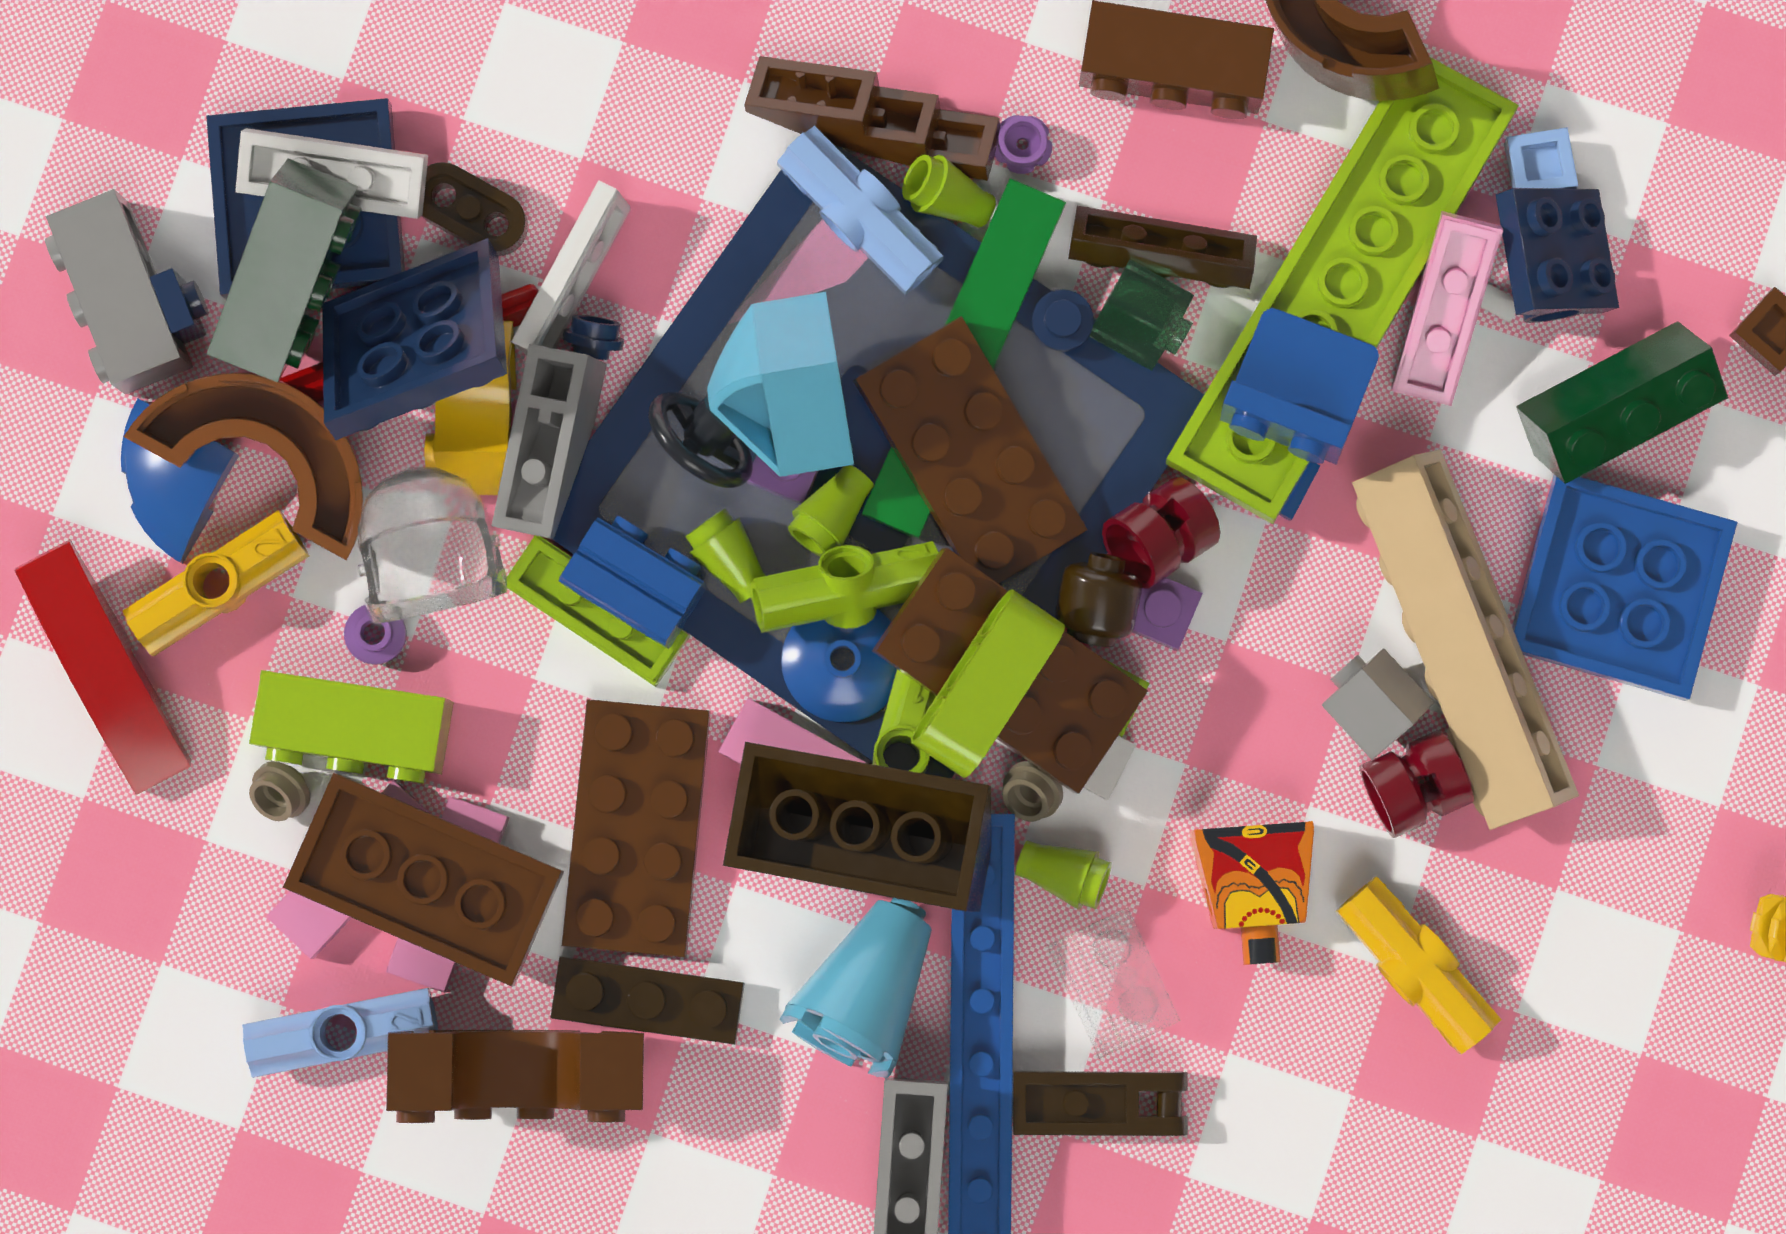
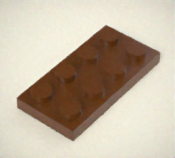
M962 316L853 380L954 553L996 583H1001L1088 530Z
M942 548L872 652L937 696L996 604L1008 591L950 549ZM1064 631L1050 657L998 735L997 740L1071 792L1079 794L1148 690Z
M587 699L561 946L687 958L711 717L709 710Z
M333 773L282 888L513 987L518 980L564 871L342 775Z

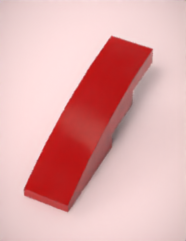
M71 539L16 567L14 571L44 632L103 741L135 795L191 767L192 760L161 709V699L131 650L132 642Z

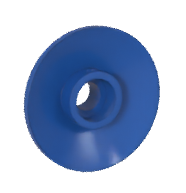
M877 609L873 620L857 628L845 629L834 627L825 620L792 626L783 645L781 664L785 683L791 695L801 707L816 717L838 723L863 720L883 709L888 703L897 669L872 652L891 621ZM848 648L854 653L855 662L850 669L840 671L832 666L831 655L836 649Z

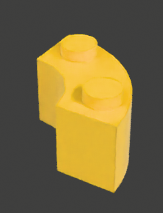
M503 321L507 374L493 379L484 386L473 387L435 402V433H426L424 460L426 470H436L439 495H498L512 429L511 390H517L515 345L511 342L514 337L513 321Z

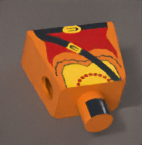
M1313 821L1190 831V841L1213 929H1241L1243 965L1281 962L1278 925L1306 922L1314 837Z

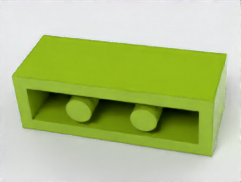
M261 670L249 744L267 748L265 760L302 765L304 754L328 757L326 769L363 775L364 764L368 763L388 766L387 778L424 784L425 772L442 775L454 702L437 696Z

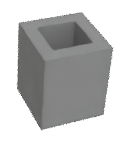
M1383 648L1367 663L1359 655H1356L1330 679L1338 689L1322 706L1367 756L1373 760L1411 728L1434 702Z

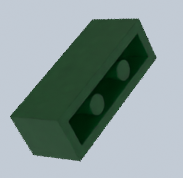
M1677 321L1517 405L1516 409L1533 455L1566 484L1728 399V395L1712 347Z

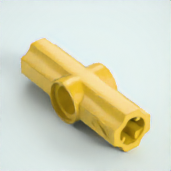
M278 510L213 553H204L196 556L187 564L185 571L122 610L127 624L135 637L151 656H156L219 614L237 610L246 601L247 596L310 557L303 541L296 532L292 531L293 526L284 514ZM225 568L230 577L227 591L218 598L209 599L203 589L206 576L212 570Z
M1374 877L1350 896L1335 912L1378 960L1376 967L1395 991L1412 1007L1417 1005L1447 1043L1458 1054H1463L1487 1036L1502 1019L1457 969L1460 967V963L1443 941L1425 924L1419 925L1405 909L1402 902L1386 887L1387 885L1382 883L1378 877Z

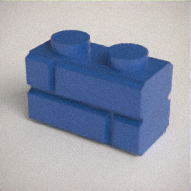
M620 516L615 518L612 525L597 517L558 581L669 649L706 591L707 585L705 582L696 577L701 566L672 548H669L663 557L643 544L649 535Z

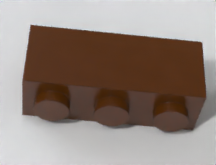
M1092 0L1078 87L1091 88L1090 94L1092 96L1105 100L1121 101L1126 99L1127 94L1149 97L1151 98L1150 103L1163 109L1182 110L1186 108L1188 103L1211 107L1210 112L1218 117L1244 119L1247 117V113L1258 114L1264 99L1274 28Z

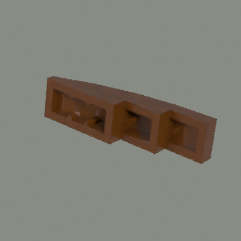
M759 56L744 103L747 113L799 134L815 126L835 146L911 166L922 155H929L931 157L942 155L969 178L984 181L989 179L1000 130L999 117L940 109L939 95L879 87L877 72Z

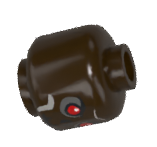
M1090 552L1088 563L1077 562L1065 568L1055 616L1067 628L1066 633L1079 642L1100 647H1113L1116 639L1127 637L1133 632L1142 594V583L1137 576L1124 571L1125 559L1110 554Z

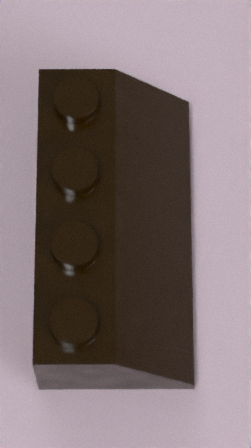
M745 742L723 866L961 911H981L991 854L990 785Z

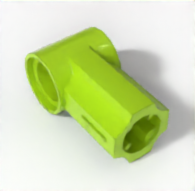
M898 669L895 674L879 736L874 746L873 765L889 767L883 757L885 749L897 742L907 743L916 750L919 758L917 765L909 771L925 774L930 755L913 745L911 739L936 696Z

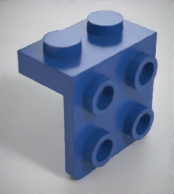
M1275 308L1268 309L1261 315L1236 380L1231 382L1223 402L1220 421L1230 424L1229 428L1232 431L1246 438L1256 441H1264L1265 438L1286 445L1289 447L1288 451L1306 461L1322 464L1325 460L1337 465L1376 367L1379 353L1371 344Z

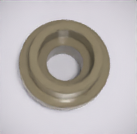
M270 761L264 763L254 773L249 796L253 806L264 817L273 821H285L288 818L299 816L308 807L310 791L304 777L295 768L281 762Z
M1023 761L1013 765L1005 775L1002 798L1006 808L1010 813L1015 814V817L1024 821L1034 822L1047 818L1056 812L1063 800V788L1060 783L1029 761Z

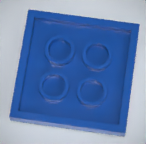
M1554 474L1512 625L1523 655L1678 700H1690L1738 522L1582 477L1564 484Z

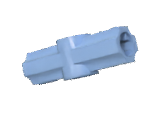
M815 126L798 136L777 161V165L783 171V174L787 175L796 187L821 209L819 214L830 229L852 250L857 252L860 249L905 295L922 284L943 260V255L937 250V247L920 233V230L900 212L901 207L889 190L867 170L864 169L860 172Z
M423 988L246 1023L242 1025L243 1045L251 1077L255 1078L386 1052L388 1032L414 1031V1033H429V1030H438V1022L430 988ZM339 1014L349 1017L357 1028V1037L354 1044L344 1051L333 1048L326 1038L328 1022Z

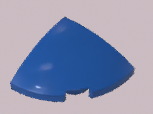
M137 398L128 417L124 435L137 417L150 404ZM123 435L121 472L126 474L128 489L133 501L130 506L133 514L151 540L166 554L183 564L214 511L210 510L209 507L240 455L220 443L212 441L200 447L185 465L179 468L128 440Z

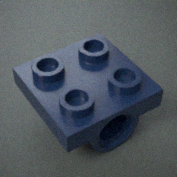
M1512 188L1496 194L1516 315H1523L1524 322L1540 323L1565 319L1579 314H1602L1619 308L1615 273L1612 267L1605 215L1599 189Z

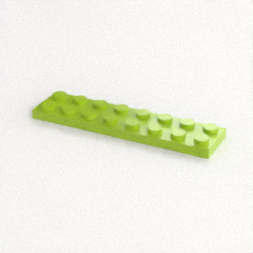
M1431 57L1439 89L1408 99L1378 102L1166 458L1168 466L1271 524H1274L1310 462L1288 451L1289 447L1268 438H1265L1264 441L1246 438L1232 431L1229 428L1230 424L1220 421L1223 402L1232 380L1235 381L1261 315L1264 311L1275 308L1371 344L1377 349L1427 264L1441 211L1457 214L1518 109V104Z

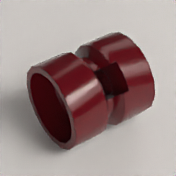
M1183 477L1170 479L1143 498L1142 503L1134 502L1109 518L1103 524L1102 530L1104 545L1108 554L1125 559L1124 571L1137 576L1142 583L1143 589L1151 588L1180 568V563H1189L1219 542L1221 534L1219 520L1213 506L1200 489Z
M1436 730L1407 743L1406 754L1403 756L1390 751L1359 765L1360 775L1369 799L1380 821L1392 838H1397L1425 825L1427 813L1431 811L1439 816H1445L1474 802L1472 787L1466 771L1453 745L1442 730ZM1424 776L1426 782L1419 786L1415 778Z

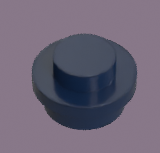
M1064 289L1055 290L1044 295L1036 304L1032 315V328L1037 339L1045 347L1058 352L1071 351L1083 345L1089 338L1094 323L1093 312L1087 300L1074 291Z
M573 315L571 327L564 329L562 339L574 344L573 352L589 355L598 360H608L610 351H621L624 346V339L619 337L621 324L602 317Z

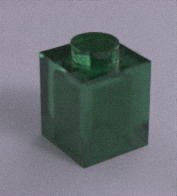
M1129 259L1098 314L1089 337L1152 371L1164 350L1175 355L1186 338L1193 323L1183 318L1194 294Z

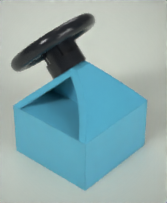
M826 292L751 304L727 341L708 384V394L702 401L682 393L667 392L655 397L649 406V423L663 449L686 471L704 482L718 487L736 488L742 486L750 479L753 471V461L748 447L779 477L854 465ZM668 411L674 413L683 427V441L680 440L672 429L667 417ZM698 455L713 456L734 469L719 468Z

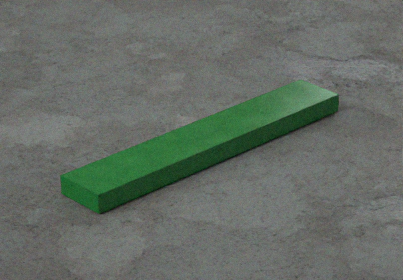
M1011 178L1006 185L945 324L947 325L962 316L993 370L1066 206L1065 201ZM891 446L862 512V516L919 540L931 512Z

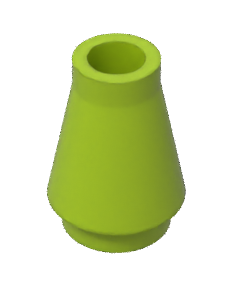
M922 155L918 157L908 169L903 181V197L911 202V206L916 212L965 222L977 228L986 225L994 213L996 206L995 196L983 190L942 155L934 157Z
M852 465L843 466L833 478L792 511L794 520L788 526V531L802 546L820 557L831 548L843 546L866 496L874 487L873 482Z
M726 508L685 536L693 547V550L689 553L728 588L740 604L751 597L750 582L753 581V578L766 576L740 517L734 520Z
M1027 840L1021 850L1015 875L1028 879L1078 910L1083 905L1097 909L1109 880L1112 862L1099 858V851L1043 845Z

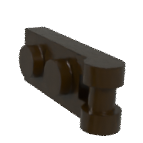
M1013 1071V1135H1188V1116L1182 1115V1091H1188V1072ZM1139 1091L1157 1092V1115H1139Z

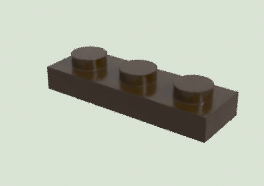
M1077 205L1068 259L1083 261L1098 268L1113 266L1142 271L1158 278L1172 276L1206 282L1217 288L1237 287L1250 290L1255 267L1257 235Z
M559 956L550 1018L735 1045L737 1042L745 982Z

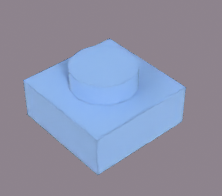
M1568 127L1506 137L1504 148L1512 188L1577 189L1578 180Z

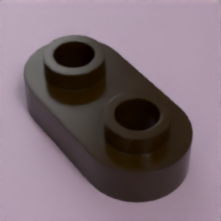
M439 162L427 166L422 217L427 222L468 245L488 238L499 256L511 254L523 244L528 232V220L523 208L514 197L454 164ZM446 188L454 190L456 198L451 205L440 207L435 204V197L440 190ZM497 217L507 219L509 225L504 234L493 236L488 233L487 228L491 220Z

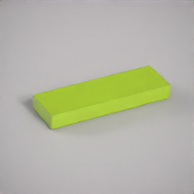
M535 535L502 585L657 687L690 636L681 630L672 646L667 649L565 587L558 580L572 557L541 536Z

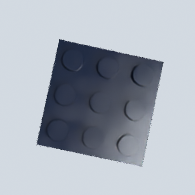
M388 98L206 115L220 295L227 299L264 196L236 192L241 131L248 128L395 150L392 104ZM361 211L350 241L346 243L342 254L339 255L333 252L331 260L341 264L332 289L368 286L405 271L401 216Z
M488 238L327 301L322 306L324 424L335 440L359 431L370 430L379 423L416 409L427 408L436 401L473 387L484 386L493 379L507 374L499 255Z

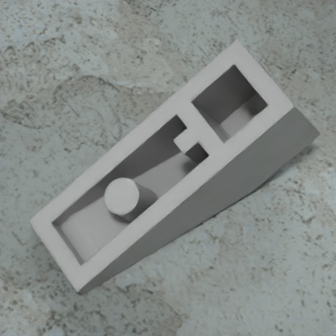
M529 344L492 527L554 539L595 424L607 366L606 363L585 354Z

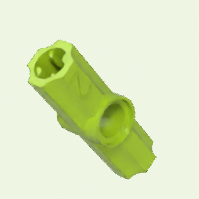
M933 541L873 554L866 549L852 545L831 548L821 555L816 566L753 578V581L750 582V592L756 621L761 633L825 620L834 627L845 629L866 625L874 619L877 608L905 603L939 552Z

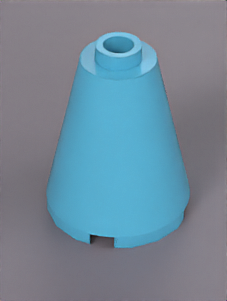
M892 898L891 902L878 900L787 1003L780 1021L783 1024L797 1021L792 1033L833 1059L852 1067L855 1059L858 1057L873 1063L867 1074L888 1078L898 1062L932 932L931 927L924 921L926 916L925 910L908 900Z

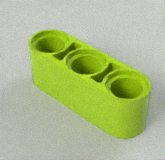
M1009 590L996 604L928 708L912 736L911 743L961 777H968L986 756L1062 637L1065 625L1015 590Z

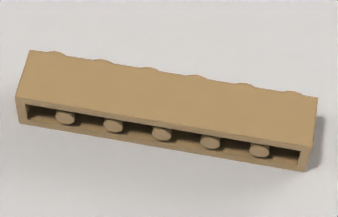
M1441 449L1413 455L1352 482L1357 494L1356 507L1362 522L1372 532L1380 552L1379 565L1386 581L1395 590L1403 610L1402 624L1410 640L1416 643L1426 668L1424 676L1430 694L1439 701L1449 726L1447 731L1448 739L1458 757L1462 759L1472 784L1473 804L1476 810L1485 817L1489 830L1545 811L1578 797V791Z

